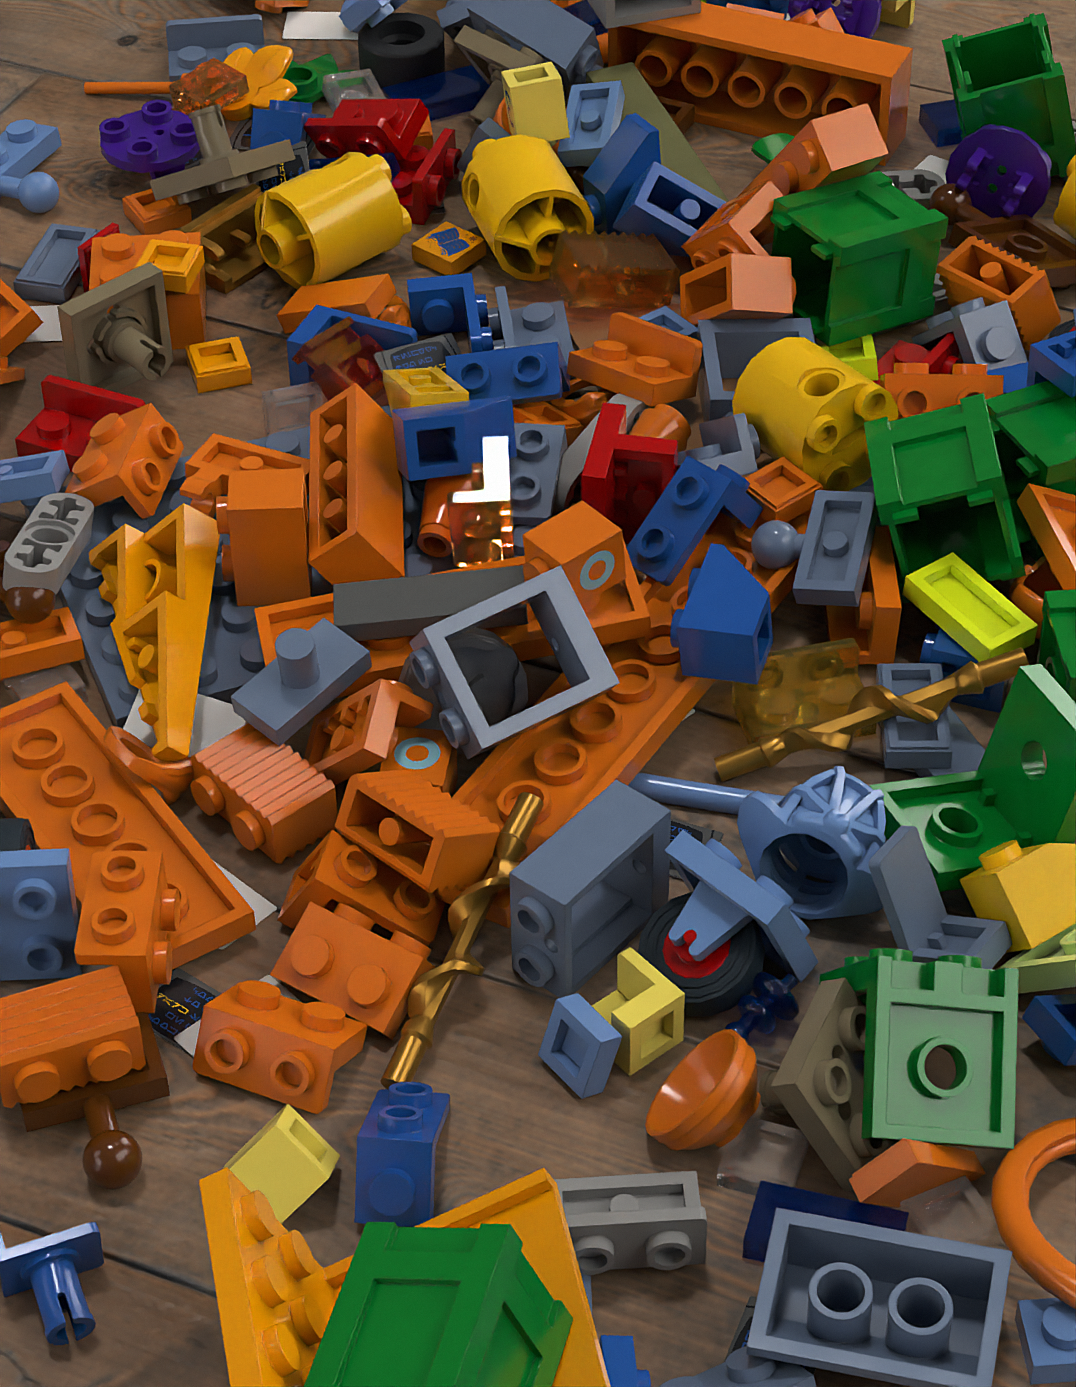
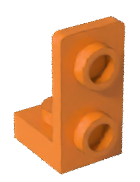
M331 830L294 872L277 921L295 930L310 901L331 912L340 902L363 913L393 933L395 930L402 932L428 947L434 941L445 902L436 899L434 893H429L345 836Z

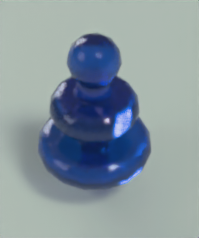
M759 972L753 982L755 996L744 995L740 998L738 1009L742 1017L738 1021L727 1024L724 1029H733L747 1043L749 1034L754 1029L760 1033H771L776 1027L774 1016L784 1021L796 1019L800 1009L791 990L798 984L797 979L788 973L780 981L767 972Z

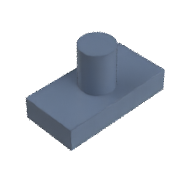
M322 618L308 631L301 628L285 630L275 641L277 657L231 696L233 709L237 715L280 747L372 667L370 651L325 618Z

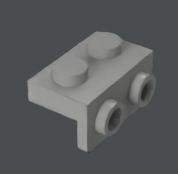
M696 1171L554 1179L558 1186L581 1274L595 1275L612 1269L644 1267L673 1270L685 1265L705 1264L707 1217L706 1209L701 1206Z

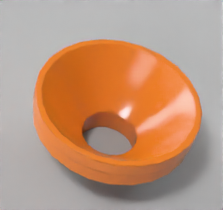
M733 1029L721 1030L703 1040L678 1063L658 1090L647 1113L646 1132L670 1150H694L714 1144L720 1148L731 1142L739 1135L742 1127L756 1112L760 1103L761 1095L757 1091L758 1068L754 1049Z

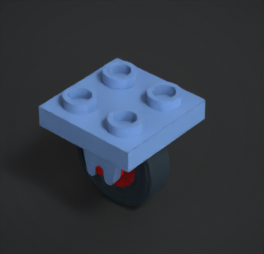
M0 819V981L70 978L81 975L83 965L76 963L74 954L79 919L69 848L37 850L34 832L29 819Z
M682 830L664 850L690 893L672 898L652 914L641 933L638 954L685 993V1016L709 1017L736 1006L751 993L759 980L763 970L764 956L800 983L817 965L818 960L805 939L810 930L789 910L794 902L777 883L764 875H761L756 882L739 870L742 864L738 858L724 845L712 838L704 845Z

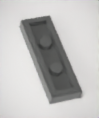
M523 565L333 584L334 625L355 641L415 636L422 629L525 582ZM527 603L476 628L485 629L528 624Z

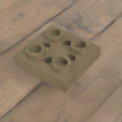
M464 25L454 39V43L490 86L474 110L468 115L477 126L489 117L493 120L498 106L503 98H505L501 71L546 63L539 54L528 47L522 46L520 51L512 48L502 36L490 29H486L484 33H481ZM563 85V92L565 93L566 87ZM564 96L565 106L567 107L568 100H567V98Z
M218 104L188 113L203 157L202 160L198 161L199 166L150 180V185L156 201L176 195L178 203L181 205L208 197L209 194L206 186H208L210 195H215L248 185L246 176L249 184L278 176L276 165L294 160L295 155L290 139L239 153L238 149L233 150L222 117L221 106Z
M150 262L57 306L69 380L116 392L144 377L147 380H156L154 372L162 377L168 371L171 363H173L163 271ZM113 305V309L107 314V310Z
M839 978L821 981L779 1070H769L762 1075L759 1083V1093L762 1106L769 1107L767 1113L770 1116L782 1117L787 1114L791 1115L842 1190L851 1191L853 1188L848 1179L853 1177L852 1174L882 1154L889 1141L861 1139L866 1007L847 979Z

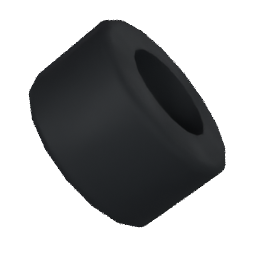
M409 12L391 13L372 28L368 23H365L358 32L359 68L362 71V81L368 88L380 94L412 96L433 89L445 77L444 30L435 20L425 15Z

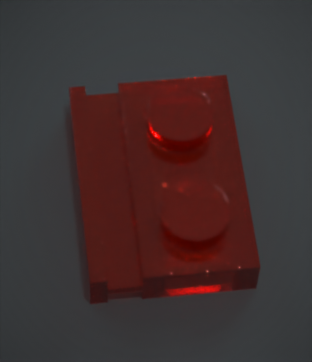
M349 316L305 342L292 360L298 365L306 361L315 370L311 378L322 387V392L328 401L355 383L375 401L384 395L386 391L383 383V373L374 354L385 350L369 334H365L362 337L356 334L350 328L355 321Z

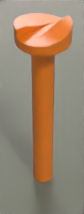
M183 73L180 82L84 83L85 94H180L184 103H193L197 99V94L193 92L192 73Z

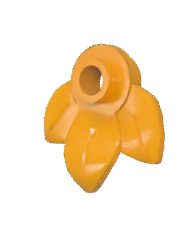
M269 45L258 49L254 54L247 47L233 51L223 61L218 70L220 84L216 86L212 93L213 105L220 104L221 113L226 119L240 121L253 115V108L269 109L270 100L288 101L297 94L298 90L293 83L283 79V76L293 59V50L287 46Z

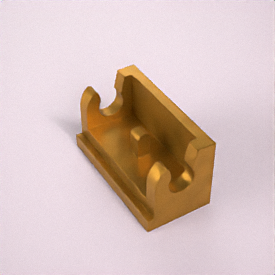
M254 183L179 229V231L184 233L201 232L206 285L224 294L229 293L269 267L258 249L254 216L257 198L264 192L261 191L260 186Z

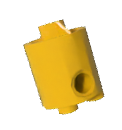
M519 134L497 140L485 139L478 143L472 152L473 159L469 162L462 179V199L501 268L516 279L533 282L555 278L573 268L587 253L594 236V216L549 142L542 138Z
M348 152L321 169H312L261 194L256 201L254 216L257 245L264 261L271 268L275 269L285 282L298 290L301 286L326 283L356 268L376 255L389 252L398 246L402 236L411 232L412 221L408 211L400 205L397 193L390 182L392 175L386 160L379 154L367 157L360 152Z
M785 337L762 349L750 360L738 379L732 400L733 415L740 413L746 415L747 423L752 424L758 434L761 450L775 460L784 456L803 472H806L822 484L823 490L850 491L862 485L872 476L864 422L888 417L889 421L898 419V407L889 391L805 337Z

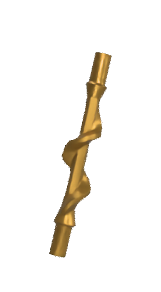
M1020 647L978 663L970 661L951 675L901 696L894 695L888 688L882 685L867 686L854 695L848 711L843 717L807 730L801 727H794L784 730L778 736L761 737L756 743L722 754L713 759L721 781L724 782L765 766L773 768L788 755L801 750L821 749L829 752L850 750L857 729L895 716H902L929 724L940 717L950 701L957 695L983 694L984 688L1015 677L1019 666H1026L1029 663L1023 648Z
M528 792L519 794L501 833H499L493 851L494 860L482 881L471 885L460 893L449 907L448 922L454 942L442 965L419 976L411 987L408 996V1015L410 1019L405 1022L401 1029V1039L380 1080L386 1089H389V1086L395 1083L412 1082L426 1051L432 1049L434 1025L459 973L482 976L485 968L472 956L470 950L499 890L510 887L509 873L520 864L521 857L527 852L525 844L544 806L543 801L536 795Z

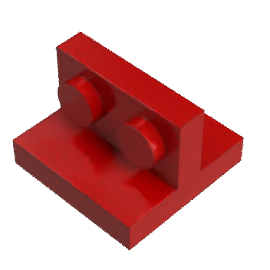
M603 402L581 475V500L622 529L625 544L630 543L677 472L678 440L626 435V405Z

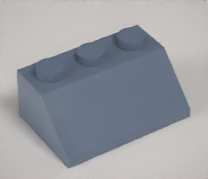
M776 1208L746 1354L911 1387H992L1012 1251Z

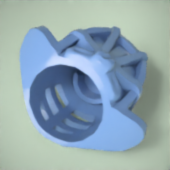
M835 766L833 769L812 776L802 784L793 787L778 804L760 791L747 795L739 807L737 825L755 880L757 881L761 875H764L777 883L792 898L794 903L789 910L799 918L808 920L869 914L881 910L883 905L869 869V860L885 844L886 816L883 801L884 794L880 789L873 790L860 779L846 773L844 766ZM781 851L787 857V859L797 868L796 872L786 863V861L782 857ZM809 875L826 881H831V883L814 882L809 879H806L805 877Z

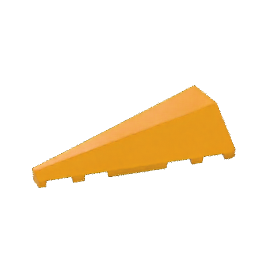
M185 503L147 532L143 533L124 524L89 551L90 564L101 571L104 579L98 587L101 598L112 604L116 616L110 623L128 681L131 685L140 689L144 700L138 708L141 720L152 726L157 743L151 749L152 754L162 761L183 760L189 755L220 538L217 530V520Z

